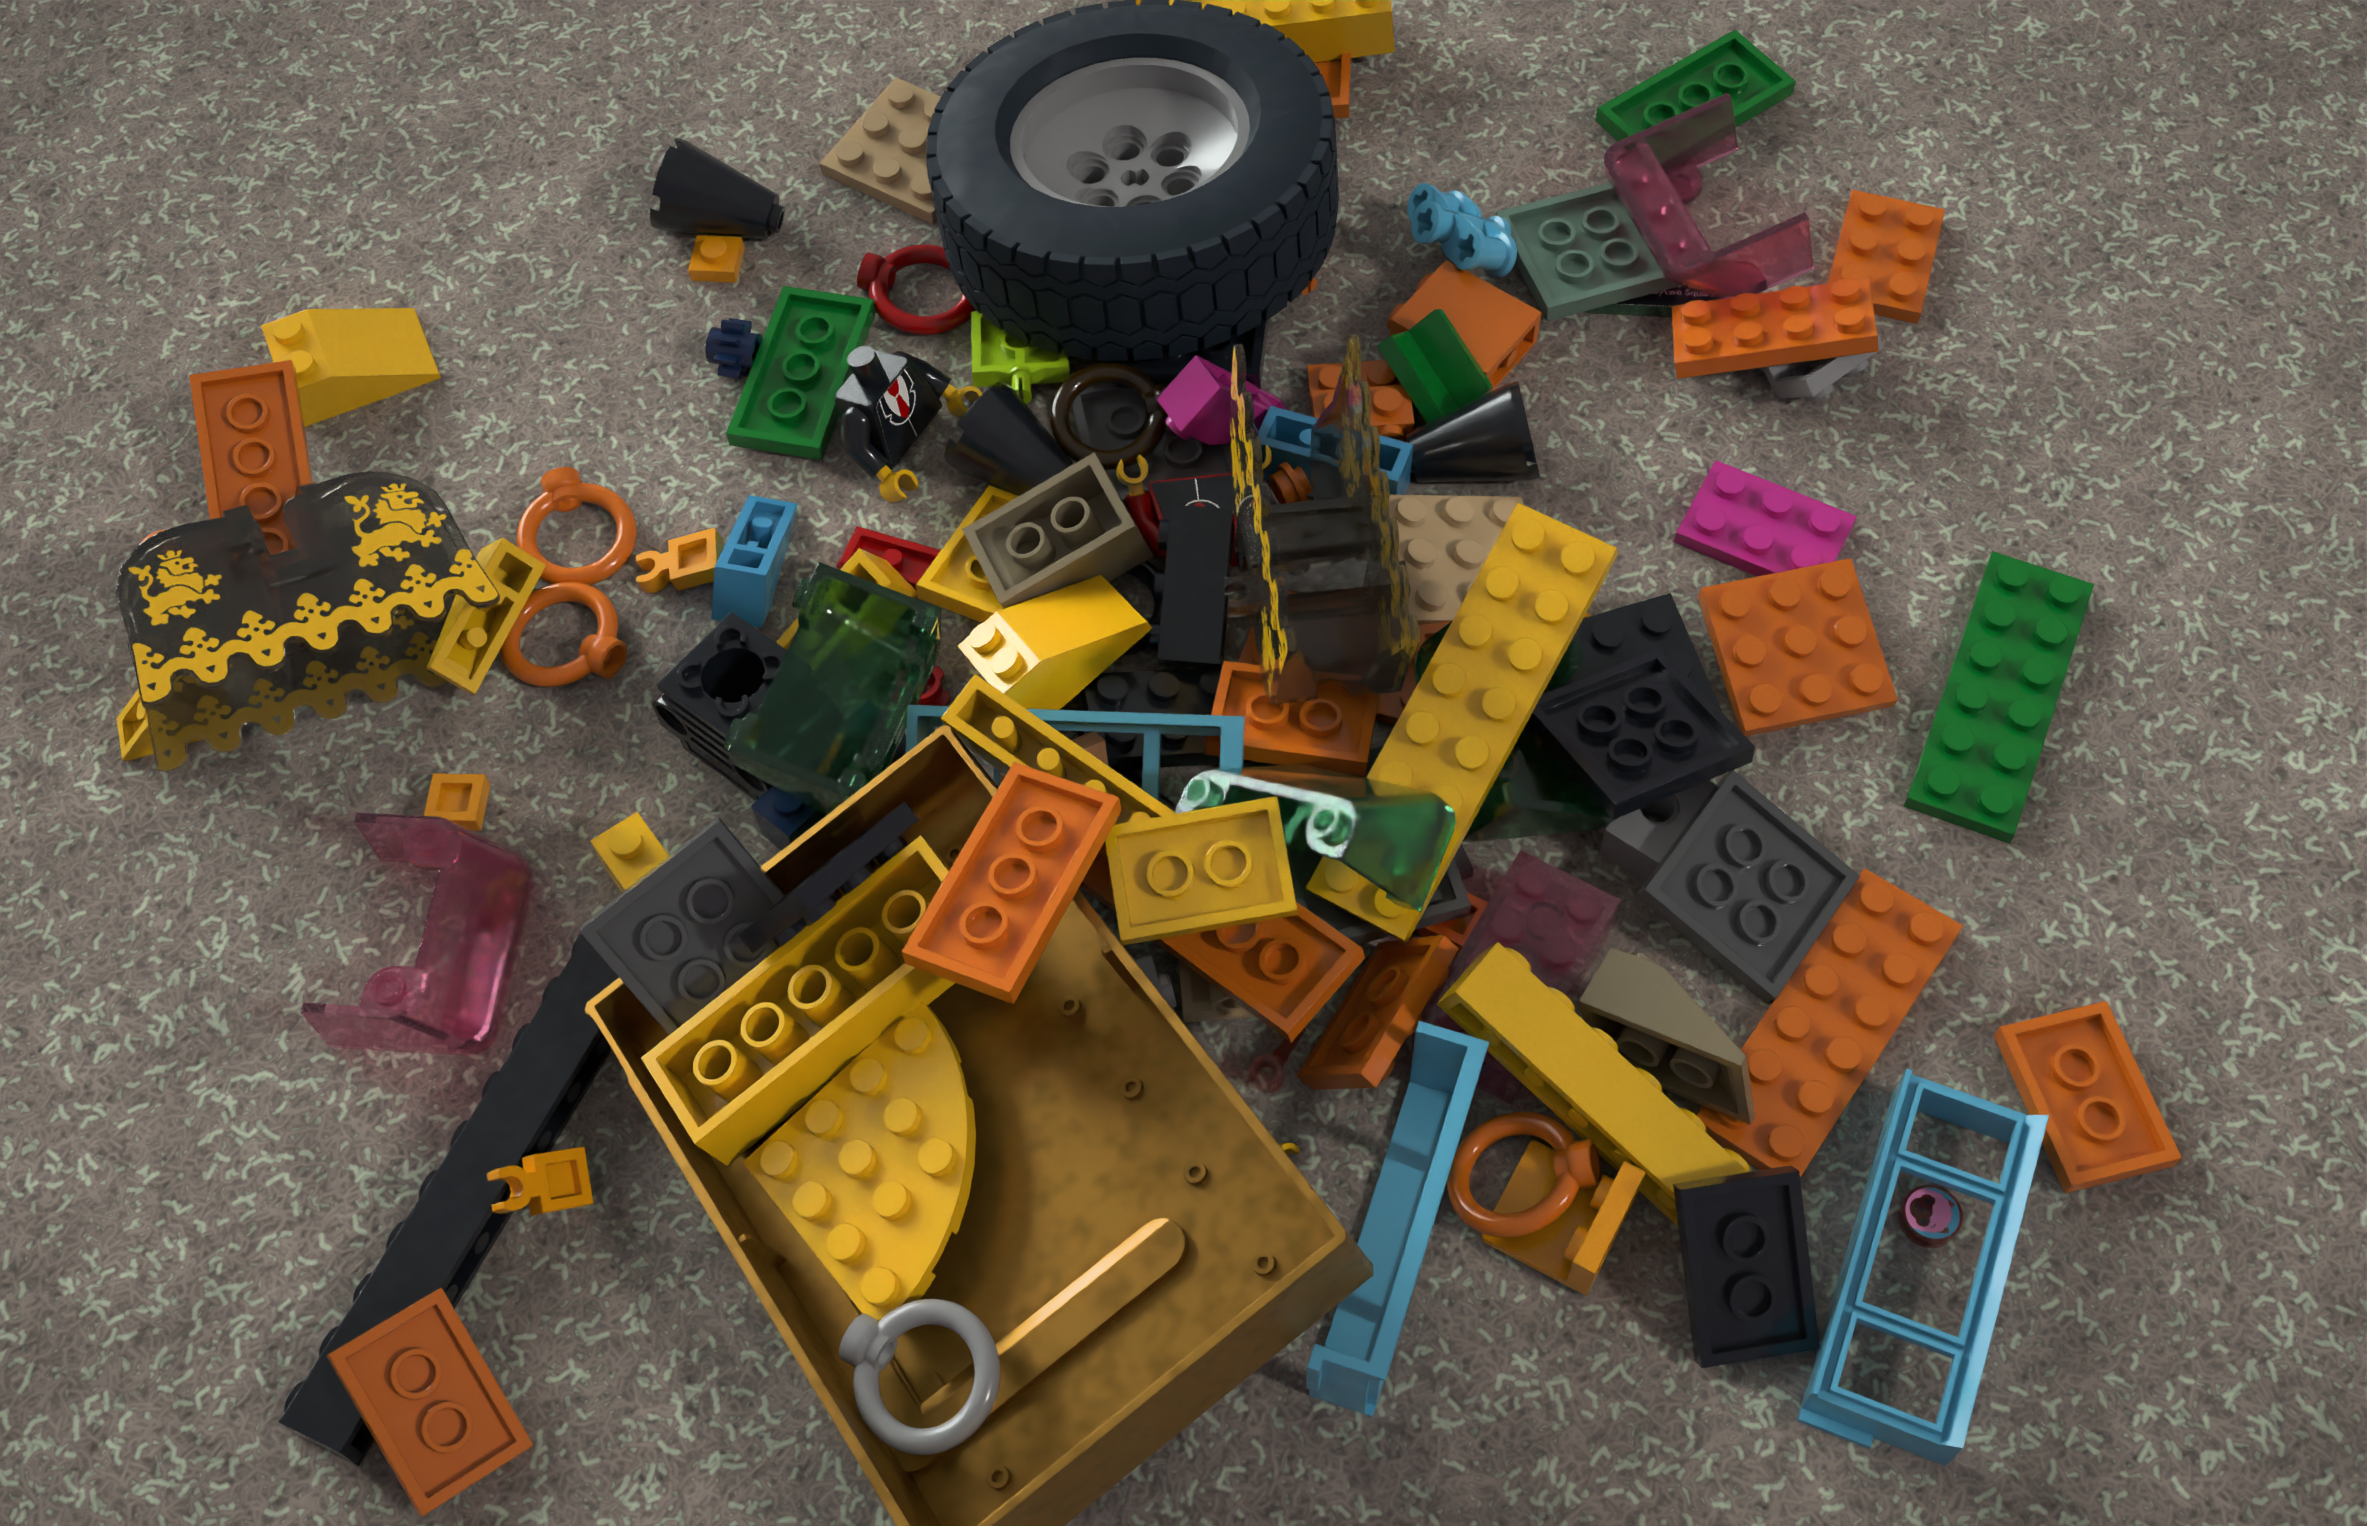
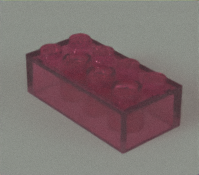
M1520 850L1451 965L1446 981L1436 990L1422 1014L1421 1021L1469 1035L1437 1003L1474 959L1496 942H1499L1504 948H1512L1519 952L1529 962L1531 972L1547 987L1561 991L1572 1002L1614 928L1621 899ZM1416 1030L1414 1031L1411 1053H1413ZM1488 1051L1486 1052L1476 1087L1513 1106L1524 1084Z

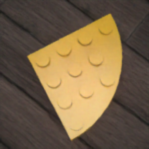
M924 1002L920 1003L875 1039L743 1161L860 1312L868 1314L879 1321L897 1307L920 1300L936 1277L932 1271L940 1259L951 1233L957 1235L969 1199L975 1165L976 1128L973 1100L967 1093L964 1074L960 1066L962 1061L946 1028Z

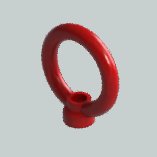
M926 244L913 245L896 250L885 258L870 252L865 254L858 270L857 287L869 292L870 299L874 300V310L881 319L892 327L916 335L941 334L953 330L966 322L971 317V312L976 310L965 298L964 294H962L959 302L953 308L932 316H918L906 313L891 302L888 292L892 289L896 273L899 270L910 265L922 263L936 264L950 270L943 247Z

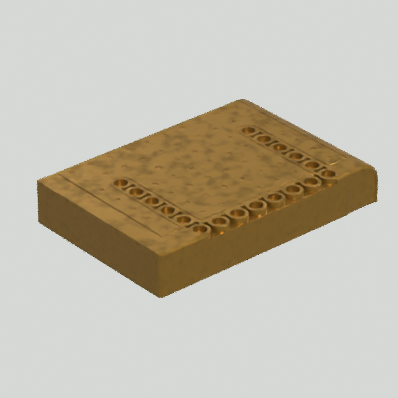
M942 725L771 858L761 868L786 896L842 848L904 801L919 819L902 834L908 843L906 846L921 835L951 868L999 787L950 725ZM875 858L873 859L876 861L878 866L872 870L873 873L882 866L878 863V861ZM1078 889L1014 1004L955 983L928 1005L946 1028L962 1061L960 1066L964 1074L967 1093L973 1100L976 1146L970 1194L957 1235L951 1233L945 1249L932 1271L936 1277L920 1300L941 1299L957 1303L970 1310L984 1323L998 1351L1000 1383L996 1400L986 1420L972 1436L961 1444L949 1450L929 1455L907 1454L895 1450L880 1441L865 1424L855 1401L853 1385L855 1367L839 1357V1347L846 1330L854 1319L862 1313L743 1163L803 1106L726 1166L694 1144L641 1059L643 1055L669 1036V1034L620 978L616 979L588 1001L585 1007L586 1014L593 1018L608 1041L628 1077L629 1085L896 1526H1065L1374 1275L1372 1262ZM934 1324L921 1325L903 1333L897 1338V1347L892 1359L879 1373L880 1394L889 1413L901 1423L914 1428L936 1427L953 1418L965 1405L973 1387L975 1369L971 1351L961 1336L944 1326Z

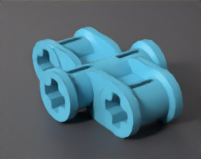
M1428 183L1419 184L1414 188L1408 200L1407 213L1411 221V231L1415 241L1421 244H1431L1434 241L1441 243L1445 256L1457 268L1464 271H1472L1475 268L1483 269L1487 274L1497 278L1504 277L1511 271L1516 261L1517 247L1516 242L1511 237V228L1507 219L1500 216H1492L1489 219L1483 218L1477 204L1461 191L1454 190L1445 193Z

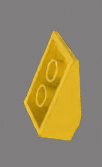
M414 308L306 309L261 325L273 362L292 360L294 364L305 427L441 378Z
M1100 574L996 611L984 623L975 627L970 635L958 645V648L989 684L1025 709L1060 710L1148 633L1152 627Z

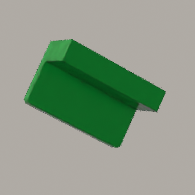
M1442 309L1433 310L1408 331L1390 335L1377 346L1427 423L1492 390L1491 382Z

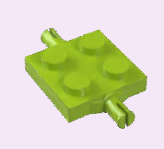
M978 311L971 312V355L974 387H1002V383H1007L1011 385L1019 396L1023 392V401L1028 404L1032 400L1031 384L1046 385L1064 382L1070 376L1069 356L1064 354L1063 349L1058 354L1035 347L1032 341L1027 344L1007 334L1005 329L1000 330L985 319L982 313L979 314Z

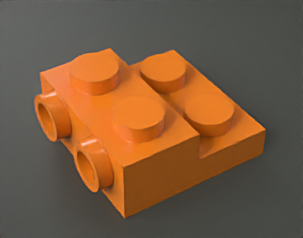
M1386 360L1361 361V382L1363 387L1366 383L1368 384L1370 392V425L1372 431L1374 432L1376 427L1378 435L1407 442L1406 434L1414 430V416L1410 396ZM1354 362L1307 365L1311 417L1355 428L1352 417H1354V407L1357 420L1356 429L1363 430L1361 427L1362 397L1359 380L1358 390L1357 388L1354 389L1352 384ZM1347 411L1349 412V415L1351 412L1352 425L1350 426L1348 425Z

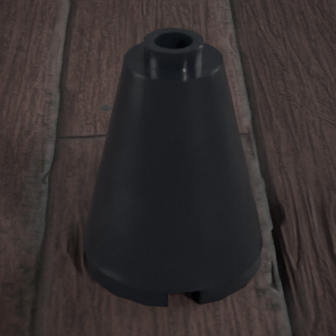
M676 138L674 141L677 148L668 147L660 164L652 195L660 198L659 211L650 208L651 226L662 231L765 240L768 239L770 232L778 233L780 231L785 216V207L779 205L780 198L778 194L686 140Z
M1518 381L1507 383L1406 434L1407 442L1413 444L1411 474L1415 473L1417 482L1531 481L1532 479L1540 478L1538 465L1527 466L1526 462L1537 463Z
M1002 383V391L995 386L991 387L974 402L958 423V426L964 430L958 443H955L952 439H949L944 453L946 462L955 469L1018 496L1074 464L1018 393L1007 383Z

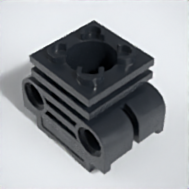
M730 612L656 684L662 693L652 702L660 725L679 738L685 750L720 773L755 801L842 722L841 716L832 702L813 687L815 682L814 678L809 675L811 673L810 666L733 612Z

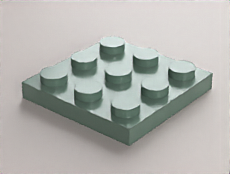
M1627 178L1496 212V216L1507 219L1510 224L1511 237L1516 242L1517 247L1515 264L1546 321L1671 289L1681 284L1682 271Z

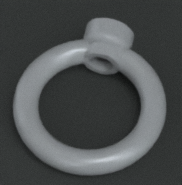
M941 1299L916 1300L897 1307L880 1321L863 1313L850 1324L839 1347L840 1359L855 1367L853 1378L854 1395L862 1419L880 1441L895 1450L907 1454L929 1455L956 1447L980 1428L996 1400L1000 1383V1361L995 1342L984 1323L970 1310L957 1303ZM934 1324L944 1326L961 1336L971 1351L975 1369L971 1393L962 1409L947 1422L932 1428L907 1426L895 1419L885 1407L879 1389V1373L892 1359L897 1347V1338L903 1333L921 1325Z

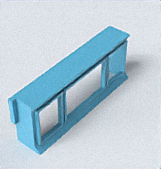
M908 705L906 753L935 731V726L944 725L941 717L950 706ZM1027 709L1057 731L1144 734L1142 790L1158 801L1160 793L1162 734L1221 736L1218 806L1236 803L1237 783L1243 782L1245 716ZM994 767L993 781L999 787L1001 784L999 770Z
M1419 1021L1415 1033L1409 1085L1357 1243L1372 1262L1374 1275L1337 1305L1325 1345L1321 1346L1314 1343L1306 1374V1389H1309V1396L1373 1417L1383 1382L1387 1378L1490 1043L1489 1041Z
M1910 1069L1905 1070L1891 1097L1819 1343L1820 1349L1816 1353L1797 1422L1870 1449L1874 1438L1944 1466L1963 1449L2049 1115H2026L1915 1076ZM1919 1111L2009 1143L1999 1184L1906 1151L1916 1112ZM1899 1171L1993 1204L1958 1337L1862 1302ZM1856 1322L1952 1358L1935 1423L1838 1387Z

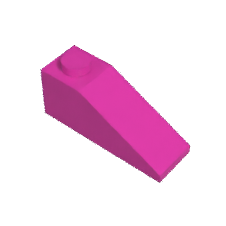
M1195 355L1157 398V401L1168 414L1165 421L1169 428L1184 440L1193 437L1208 445L1231 443V438L1234 440L1232 432L1234 421L1235 442H1242V435L1240 441L1238 433L1239 409L1237 398L1235 401L1231 396L1232 373ZM1237 376L1238 396L1240 398L1242 394L1244 399L1246 441H1249V439L1254 441L1270 406L1285 410L1289 409L1279 397L1259 389L1254 384Z

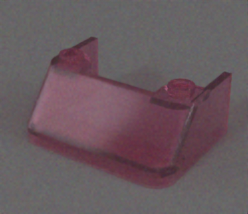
M1729 93L1624 138L1611 145L1604 155L1607 179L1664 276L1673 283L1721 299L1735 297L1742 293L1758 294L1814 269L1810 223L1805 212L1713 252L1685 207L1686 204L1695 200L1702 191V176L1698 168L1738 151L1733 104Z
M356 812L354 823L380 861L410 862L413 866L422 870L439 871L414 967L389 966L374 973L364 986L359 1006L303 1003L300 1013L330 1048L463 1056L476 1055L485 1051L493 1044L499 1032L534 883V874L531 867L520 853L442 817Z

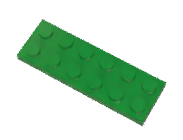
M1992 551L1903 807L1997 840L2011 843L2016 833L2094 587L2093 583Z

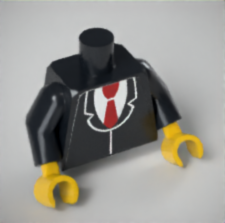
M860 346L848 355L847 362L853 373L837 391L835 396V403L841 419V445L844 451L871 478L877 476L881 480L879 490L883 499L888 502H899L907 499V496L900 490L898 485L908 491H912L918 488V480L907 469L897 472L892 470L942 408L943 405L939 398L943 396L947 399V408L952 415L963 417L969 410L963 403V397L965 396L968 400L975 402L983 394L974 386L957 389L949 384L951 381L950 377L928 362L905 352L897 351L890 354L874 350L871 346Z

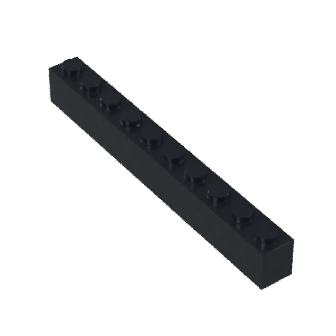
M582 934L575 940L571 958L561 974L554 977L546 986L542 996V1004L531 1022L524 1024L517 1032L512 1044V1052L500 1071L494 1072L486 1081L482 1091V1099L469 1120L463 1121L455 1130L451 1139V1149L439 1168L430 1172L423 1181L419 1190V1199L405 1221L398 1223L392 1230L387 1240L386 1252L376 1268L358 1284L354 1292L353 1304L339 1326L331 1329L325 1336L320 1346L319 1358L308 1376L291 1390L286 1399L285 1412L279 1420L280 1424L298 1437L358 1467L375 1439L326 1356L441 1287L455 1309L514 1212L504 1214L492 1212L491 1205L507 1201L511 1190L509 1184L504 1180L488 1181L487 1174L492 1170L510 1165L523 1168V1157L550 1152L612 1051L611 1046L593 1018L586 1014L585 1007L588 1001L619 977Z

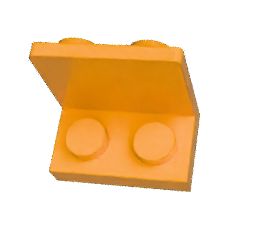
M1531 1141L1493 1212H1520L1534 1206L1545 1198L1557 1180L1554 1169L1555 1150L1538 1141ZM1624 1161L1615 1179L1601 1174V1181L1598 1187L1579 1188L1575 1199L1566 1211L1546 1227L1517 1237H1495L1482 1233L1481 1240L1485 1244L1587 1296L1637 1197L1646 1171Z

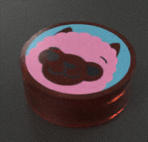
M1922 1185L1914 1188L1907 1194L1899 1207L1898 1221L1905 1236L1913 1243L1925 1248H1938L1948 1244L1958 1233L1962 1225L1963 1213L1958 1200L1949 1191L1935 1185Z

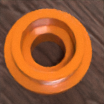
M1287 462L1278 465L1277 472L1269 475V483L1281 507L1287 512L1295 507L1298 510L1308 507L1307 496L1312 493V487L1304 471L1299 466L1293 469Z

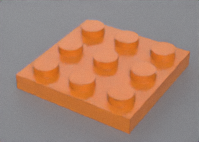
M1851 558L1702 587L1697 595L1732 711L1738 729L1744 736L1893 707L1898 701Z

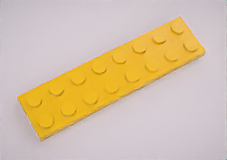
M1517 502L1307 884L1306 890L1309 893L1407 944L1617 558V547Z

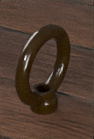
M1099 363L1082 368L1069 376L1054 395L1049 415L1052 434L1064 452L1076 462L1095 452L1105 470H1116L1121 459L1124 465L1123 468L1138 463L1137 456L1141 455L1143 458H1146L1150 455L1164 435L1167 426L1165 420L1168 414L1157 401V398L1171 382L1157 385L1142 371L1120 363ZM1113 382L1126 385L1143 398L1148 419L1147 425L1140 437L1128 446L1115 450L1096 449L1080 441L1071 429L1069 412L1072 403L1082 391L1099 383Z

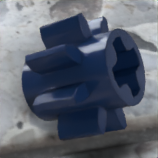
M729 318V320L722 319L721 328L712 327L710 329L705 346L706 359L709 363L719 364L718 376L740 379L741 375L747 376L748 369H751L763 339L761 334L750 333L752 328L751 321Z

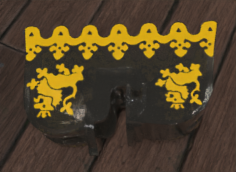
M1357 334L1348 335L1347 353L1332 402L1323 411L1311 429L1310 464L1314 501L1270 505L1268 483L1263 482L1261 440L1254 424L1252 394L1246 390L1244 348L1242 344L1233 345L1230 435L1237 519L1235 551L1239 571L1241 573L1248 572V575L1225 577L1223 590L1224 596L1234 593L1245 596V599L1228 600L1227 614L1228 618L1246 616L1247 625L1254 627L1262 681L1266 696L1271 705L1316 701L1318 699L1317 686L1325 682L1340 685L1350 697L1399 692L1402 689L1411 660L1420 642L1417 617L1414 613H1409L1408 599L1411 588L1405 560L1399 561L1398 524L1394 517L1390 518L1389 516L1390 492L1388 476L1385 471H1380L1379 432L1375 425L1371 426L1370 389L1368 382L1361 380L1362 357L1359 336ZM1355 557L1357 562L1367 561L1363 586L1356 588L1287 594L1285 578L1279 574V571H1288L1293 576H1302L1310 569L1336 564Z
M376 471L349 473L317 484L311 482L297 486L295 497L289 499L283 507L285 528L295 549L271 555L258 521L254 520L248 505L222 511L223 517L183 524L158 532L138 544L120 567L116 589L117 602L128 639L127 645L137 678L140 699L147 714L158 771L164 772L176 769L185 763L188 758L187 745L193 739L200 738L206 740L213 750L231 752L238 748L242 742L241 728L248 722L259 723L269 734L275 736L285 735L292 731L295 725L294 712L300 706L312 707L320 717L336 719L347 710L346 696L352 690L364 691L372 701L386 703L396 698L399 692L398 679L404 674L414 675L423 685L428 687L441 686L447 680L426 668L455 596H462L471 606L476 608L495 606L500 601L497 589L474 557L451 512L439 494L418 480L390 472ZM498 654L489 670L497 667L501 662Z

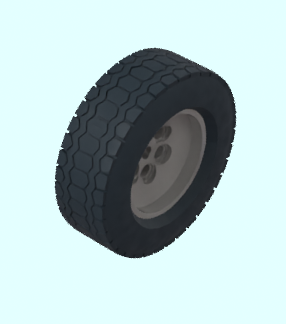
M1135 0L1108 2V8H1103L1102 3L1075 8V15H1072L1068 10L1043 18V26L1036 21L1014 31V38L1007 35L987 48L988 53L983 51L965 66V71L961 70L948 85L947 91H944L935 107V113L932 114L928 128L926 157L927 174L947 263L962 294H964L965 298L978 313H982L985 319L1000 330L1005 329L1007 334L1027 344L1032 341L1033 346L1058 354L1063 349L1064 354L1067 356L1093 359L1096 352L1098 360L1128 361L1129 354H1133L1134 361L1163 358L1164 350H1168L1169 357L1198 351V343H1201L1205 349L1231 340V331L1236 336H1239L1261 325V318L1267 321L1287 307V301L1292 302L1308 286V281L1313 280L1328 255L1335 235L1339 205L1336 126L1329 90L1322 74H1320V70L1311 58L1305 55L1304 50L1289 37L1285 39L1283 33L1264 23L1261 25L1258 19L1240 12H1236L1233 15L1231 9L1206 4L1202 9L1201 2L1174 0L1172 5L1169 4V0H1141L1140 5H1136Z

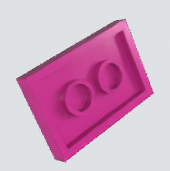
M1715 460L1676 531L1674 542L1755 576H1762L1836 561L1854 526L1857 516Z

